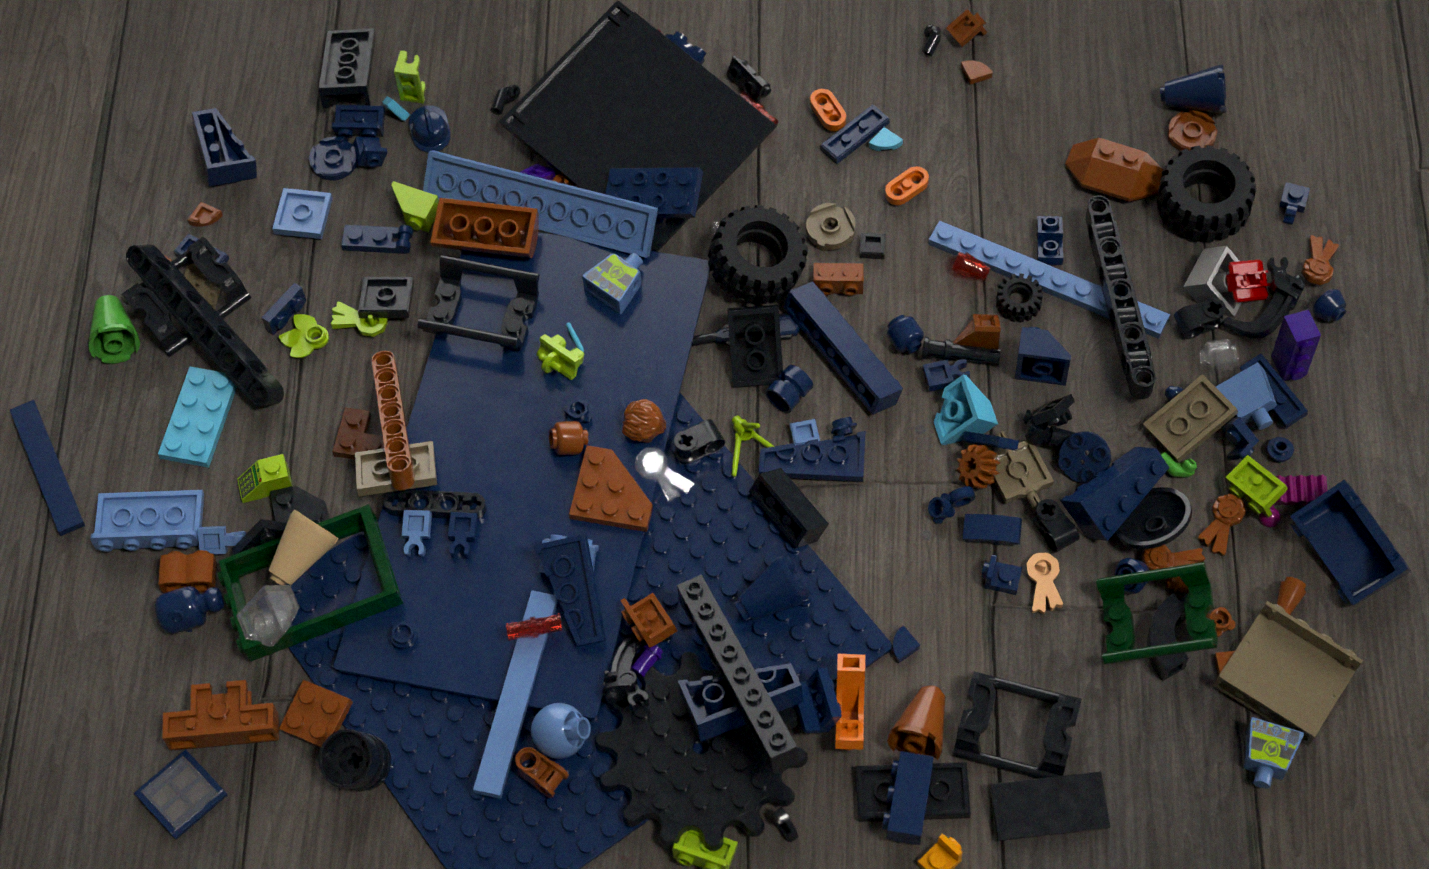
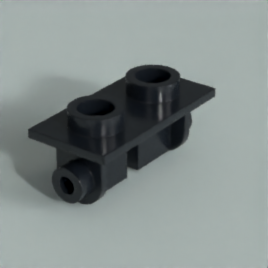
M733 56L726 75L757 104L760 95L767 96L770 94V84L761 76L755 77L757 72L746 60L737 59L736 56Z

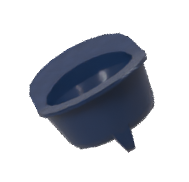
M433 105L423 106L411 114L409 125L416 147L421 151L429 153L432 150H443L450 141V128L447 116L441 108Z

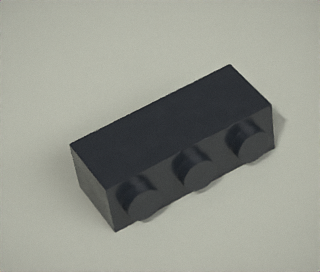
M782 468L759 474L749 490V493L795 548L817 542L829 525Z

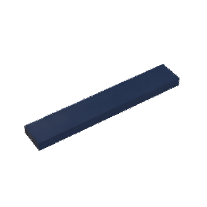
M32 400L10 409L60 536L84 527L85 523L35 401Z

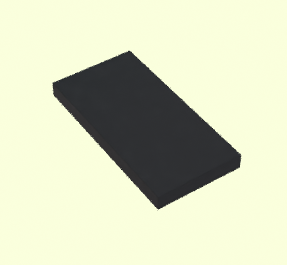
M967 762L933 763L924 820L970 818ZM893 765L856 766L858 822L883 821L885 812H891L892 804L887 803L889 786L895 787L896 777H891Z
M1102 771L990 784L998 841L1110 828Z

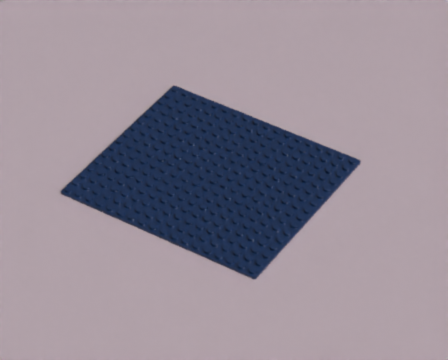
M680 393L652 501L653 510L648 531L644 533L627 600L629 605L632 606L651 593H654L677 629V632L672 634L668 641L656 644L663 653L661 655L662 659L660 661L657 660L653 667L662 675H674L679 671L680 657L685 652H693L698 656L703 669H716L680 604L677 585L702 574L754 670L791 663L799 681L806 682L817 668H827L829 676L834 683V690H836L838 654L865 655L866 669L891 651V642L809 545L795 548L749 493L755 481L740 463H738L737 476H732L733 455L725 445L716 453L708 454L692 463L683 464L678 462L674 455L676 448L674 438L676 434L704 421ZM361 531L326 552L292 585L286 583L283 587L280 584H276L257 597V604L277 632L353 604L369 552L364 532ZM780 555L782 558L788 556L798 571L794 574L796 580L802 578L812 594L808 597L809 601L755 620L751 618L745 621L734 603L740 600L739 597L777 557ZM624 616L616 647L625 638L634 635L631 627L635 626V624L629 625ZM346 626L288 647L315 685L353 701L342 723L346 729L377 736L387 744L391 754V768L384 783L445 869H581L652 819H645L634 827L627 826L623 822L622 813L630 803L629 794L622 790L605 792L599 785L600 777L615 767L616 759L610 753L599 751L595 746V738L599 733L615 731L621 725L620 717L610 710L609 702L604 697L598 717L595 720L588 719L591 732L579 751L563 759L547 757L563 767L569 774V777L566 780L563 779L554 790L555 795L552 798L543 795L532 784L521 778L517 771L515 759L521 749L531 747L541 753L534 745L531 736L532 722L540 710L527 708L500 799L476 794L473 791L499 702L338 672L335 670L334 662ZM643 647L640 648V649L637 651L636 656H635V658H634V661H633L632 665L636 662V660L639 658V656L643 653V651H644V648H643ZM636 675L638 687L640 688V690L643 691V684L641 683L639 676ZM695 743L693 748L697 754H704L709 749L707 743ZM526 760L522 763V766L525 768L533 767L536 762L533 760Z

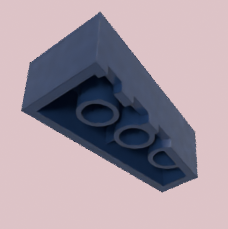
M791 663L755 669L778 712L804 702L802 685ZM713 675L701 677L702 680L688 682V679L678 681L681 699L700 741L746 724L721 677L713 678Z

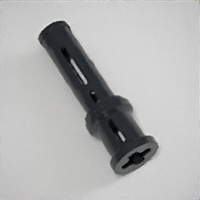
M925 336L922 359L927 357L948 361L950 359H965L969 362L998 366L1001 349L954 344L950 339L938 341L931 340Z

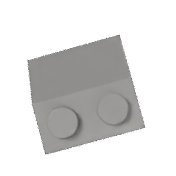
M1227 246L1203 249L1184 288L1197 303L1210 298L1222 300L1226 306L1224 315L1235 317L1242 302L1235 303L1233 292L1228 291L1226 275H1229V262H1238L1239 260Z

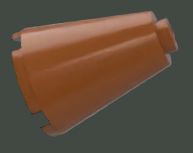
M929 685L920 688L893 726L887 740L893 752L896 748L898 751L933 756L936 760L940 758L943 748L946 697L938 687Z

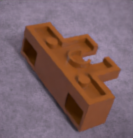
M246 680L227 681V693L212 694L210 683L191 685L190 710L163 713L162 739L170 751L279 741V714L273 703L252 705V692L248 691Z

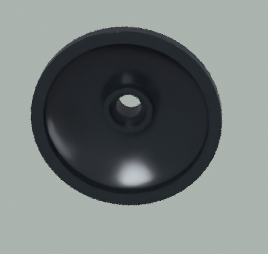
M1168 487L1152 488L1116 530L1115 534L1124 545L1131 548L1153 549L1164 546L1179 537L1189 525L1192 518L1190 501L1179 490Z

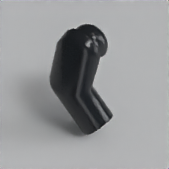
M929 24L924 31L925 36L929 38L922 52L928 56H933L940 43L941 29L938 26L934 27Z

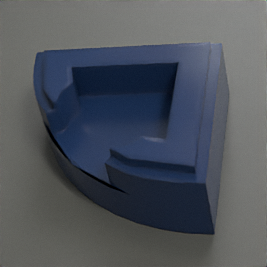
M904 625L896 632L893 640V653L898 664L920 649V644Z

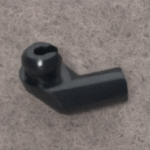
M512 84L498 90L491 107V112L501 115L505 104L518 99L521 93L519 86Z

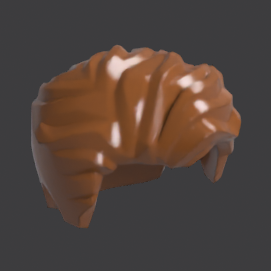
M642 399L633 401L627 406L624 412L622 429L624 435L634 441L649 443L658 434L665 432L666 420L655 403Z

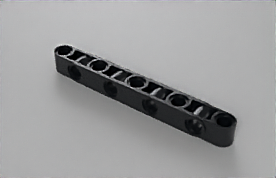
M1094 196L1088 202L1085 216L1093 257L1129 391L1134 398L1146 399L1151 396L1156 380L1150 347L1110 202L1106 197ZM1138 382H1145L1146 385H1142Z
M133 245L128 248L126 260L130 267L251 402L259 407L280 403L284 398V390L281 384L177 267L155 245Z

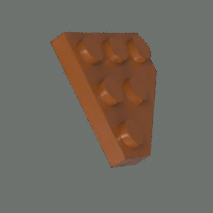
M586 446L569 512L570 519L647 532L653 510L650 500L612 449Z

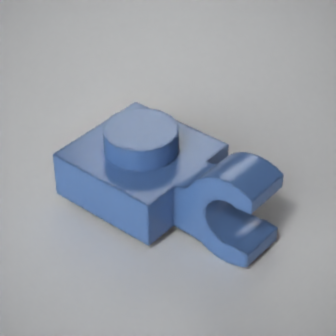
M226 526L199 527L197 529L199 550H205L212 554H226L228 546H235L246 535V531L226 534Z

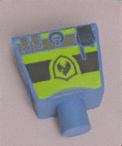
M631 253L626 260L616 254H610L582 276L584 290L621 315L641 286V273L638 268L643 264L642 259L636 253Z
M1254 717L1251 718L1246 733L1244 768L1256 772L1253 782L1255 786L1268 789L1270 788L1272 778L1283 780L1304 732Z

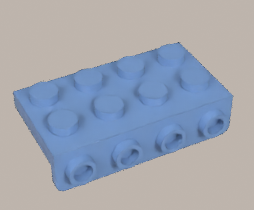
M203 490L99 493L95 532L91 534L90 540L96 550L105 552L112 551L113 549L135 551L139 548L162 550L165 547L188 549L192 546H199L197 529L202 527Z

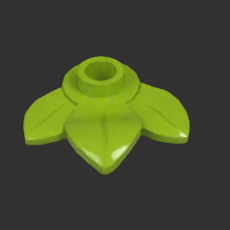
M295 314L294 324L296 328L279 336V340L283 345L292 348L290 356L293 358L306 357L314 349L324 347L329 341L328 331L324 327L317 325L314 317L305 314Z

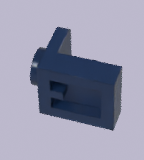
M355 137L353 144L358 166H382L388 152L387 148H381L379 138Z
M1240 417L1229 420L1221 427L1226 439L1236 446L1227 456L1230 460L1239 458L1243 460L1247 455L1250 456L1253 453V447L1259 440Z
M991 555L990 563L984 562L981 578L986 579L985 589L1016 595L1022 567L996 562L997 555Z

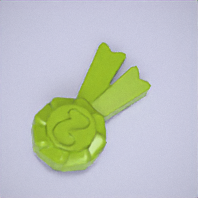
M337 302V306L332 308V312L336 314L332 315V329L357 327L363 336L375 337L383 333L388 324L387 318H373L372 315H368V318H359L357 310L341 302Z

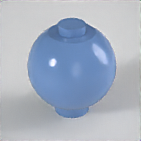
M554 703L542 708L536 714L531 726V736L536 748L545 756L554 759H563L574 755L582 747L585 739L589 737L591 732L588 719L583 717L576 708L564 703Z

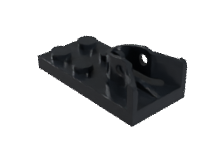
M374 28L327 32L319 83L323 109L339 103L341 95L356 94L359 102L371 106L369 83L376 38Z

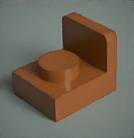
M968 9L946 27L962 47L980 31L983 35L988 33L983 27L986 22L978 13L972 15Z

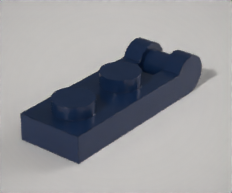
M345 225L341 246L343 251L407 254L410 252L411 243L409 239L412 238L413 228L408 225H401L400 227Z

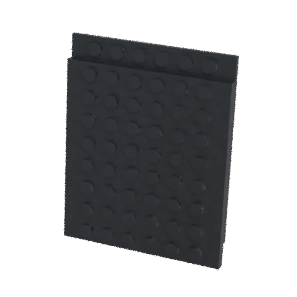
M619 0L601 16L499 121L501 126L555 171L568 179L573 186L602 194L606 193L611 168H700L703 171L696 211L777 127L774 122ZM664 218L662 223L655 224L651 248L658 252L690 218Z

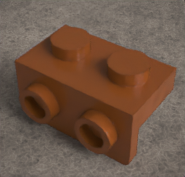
M651 593L632 606L629 605L625 598L620 600L625 608L621 611L629 625L635 624V626L631 627L639 642L644 639L649 648L677 632L675 625L654 593Z

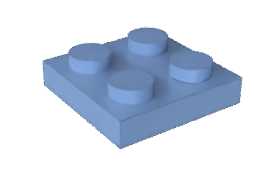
M283 188L272 228L274 234L322 239L333 199L331 193Z

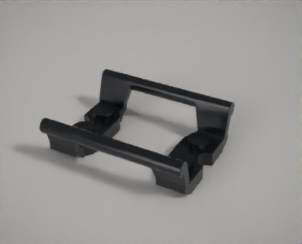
M204 237L187 247L188 250L171 261L179 269L190 260H193L196 268L212 286L222 289L226 305L216 311L222 318H225L251 299L242 281L228 263L216 262L219 256L218 252ZM143 282L140 284L136 283L121 294L126 305L129 304L137 314L146 313L145 324L157 337L169 357L194 340L188 332L182 334L174 327L167 308Z
M441 255L439 262L440 280L435 292V298L439 301V304L435 307H430L427 318L419 319L417 327L423 329V332L439 335L444 333L475 339L521 351L528 334V326L523 323L527 319H533L539 297L538 282L540 275L538 273ZM463 269L513 279L518 293L508 305L501 327L502 334L452 325L462 299L460 286Z
M974 671L967 694V699L972 702L973 706L967 710L963 709L953 756L1038 779L1063 776L1072 742V737L1067 734L1066 729L1072 726L1075 727L1082 699ZM995 688L1055 703L1050 710L1043 737V746L1046 750L1045 757L1037 767L981 752L979 738L980 734L985 732L989 726L996 698Z

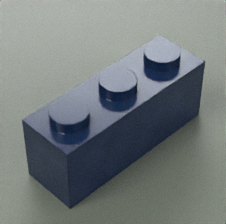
M900 751L899 761L893 760L891 777H896L895 787L889 786L887 803L892 804L891 812H885L882 829L887 830V840L920 845L933 767V756Z

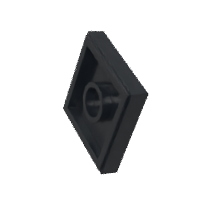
M364 277L358 308L359 318H368V315H372L373 318H409L414 287L413 277Z

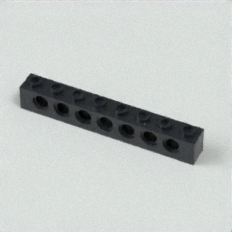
M702 574L677 585L679 601L773 775L798 764L799 757L796 743Z

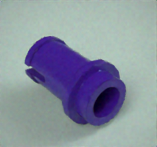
M648 645L643 647V653L631 668L636 675L644 677L655 662L662 659L663 651L657 645L651 648Z

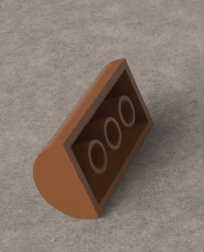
M439 198L430 243L432 247L532 258L538 239V209Z

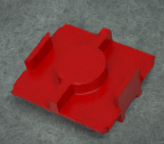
M1261 260L1229 262V275H1226L1228 291L1233 292L1235 303L1267 299V286H1271V284L1267 283L1266 273L1269 272L1264 270Z

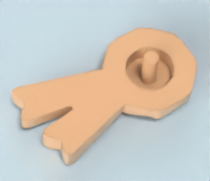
M1046 552L1033 554L1026 565L1029 579L1036 582L1032 613L1039 611L1045 614L1046 597L1050 611H1053L1055 607L1062 608V599L1053 582L1060 572L1058 560Z

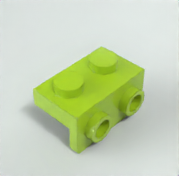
M687 831L683 833L678 844L674 843L672 848L673 858L685 866L695 865L703 869H729L737 850L738 842L723 837L722 848L713 852L704 847L698 832Z

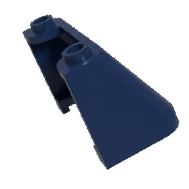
M1345 479L1290 516L1294 521L1290 525L1299 538L1304 535L1338 581L1341 589L1337 592L1345 604L1351 602L1355 606L1411 572L1407 563Z

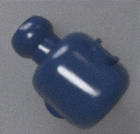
M185 586L161 594L155 601V612L158 622L163 631L168 634H178L184 631L192 632V629L206 623V612H219L224 607L222 593L216 587L208 588L204 593L200 594L196 588Z

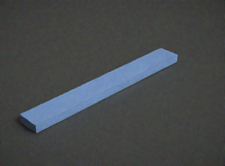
M531 591L473 788L476 794L500 799L502 797L558 603L555 595Z

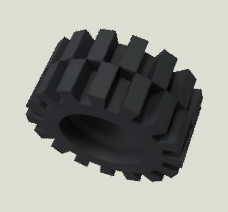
M1021 273L1019 278H1016L1015 274H1012L1010 279L1005 277L1003 283L1000 282L997 289L996 307L998 306V312H1003L1005 319L1011 316L1010 321L1015 322V318H1019V323L1024 322L1025 317L1027 321L1032 320V315L1034 317L1038 315L1042 304L1043 293L1042 287L1038 286L1039 282L1037 280L1032 282V276L1030 275L1025 279L1024 274ZM1013 293H1023L1029 297V300L1026 303H1015L1010 299V295Z

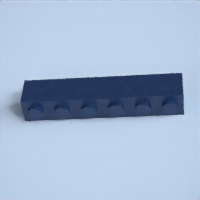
M810 282L790 290L783 308L872 415L896 405L903 390L902 386L815 283Z

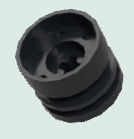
M352 729L338 730L329 735L322 744L319 752V768L322 776L331 785L360 792L371 791L380 786L388 777L391 768V754L387 744L377 736Z

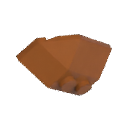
M1102 138L1073 144L1065 163V167L1070 170L1081 187L1126 201L1143 199L1151 195L1157 196L1163 171L1147 152Z

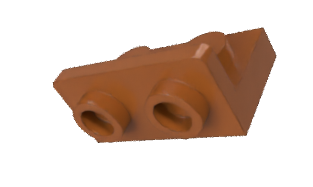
M814 263L813 282L824 295L845 294L854 296L856 294H863L864 264Z

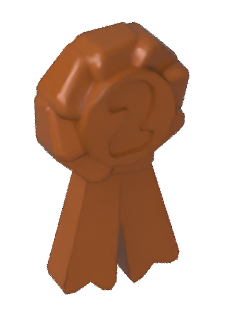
M1311 235L1309 238L1311 259L1305 261L1301 273L1308 282L1323 285L1330 282L1334 268L1331 267L1329 261L1336 253L1339 244H1333L1329 239L1323 250V237L1316 238Z
M1233 494L1217 498L1212 507L1215 520L1198 537V540L1204 542L1206 547H1209L1216 537L1212 549L1213 554L1220 553L1222 556L1226 555L1230 527L1239 524L1245 516L1246 510L1242 499Z
M1164 545L1158 548L1145 549L1142 553V562L1147 565L1149 570L1204 562L1205 557L1202 555V548L1173 553Z

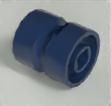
M789 365L779 375V380L776 379L765 390V395L778 410L790 413L799 404V397H805L813 388V382L802 369L795 365Z

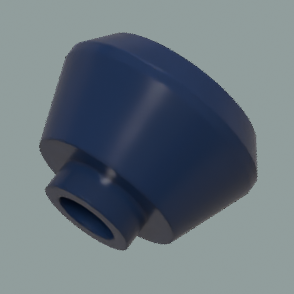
M1330 289L1322 294L1313 306L1314 316L1328 322L1333 320L1335 322L1339 321L1346 314L1345 308L1347 305L1341 291Z
M1124 558L1117 563L1115 576L1148 571L1149 569L1140 560ZM1147 582L1124 585V592L1128 594L1139 593Z

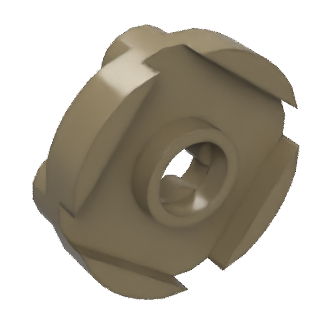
M824 203L818 205L810 212V216L806 221V234L820 251L842 248L854 239L855 218L846 207L843 209L836 207L835 203ZM827 223H831L832 226L837 225L833 230L826 229Z

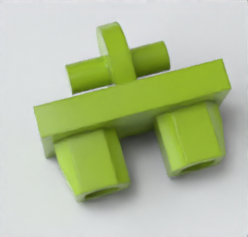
M546 334L541 336L539 340L540 348L536 355L543 361L541 369L545 373L555 370L570 380L574 379L577 375L578 367L583 363L584 352L578 348H574L571 351L565 348V339L558 334L552 338Z

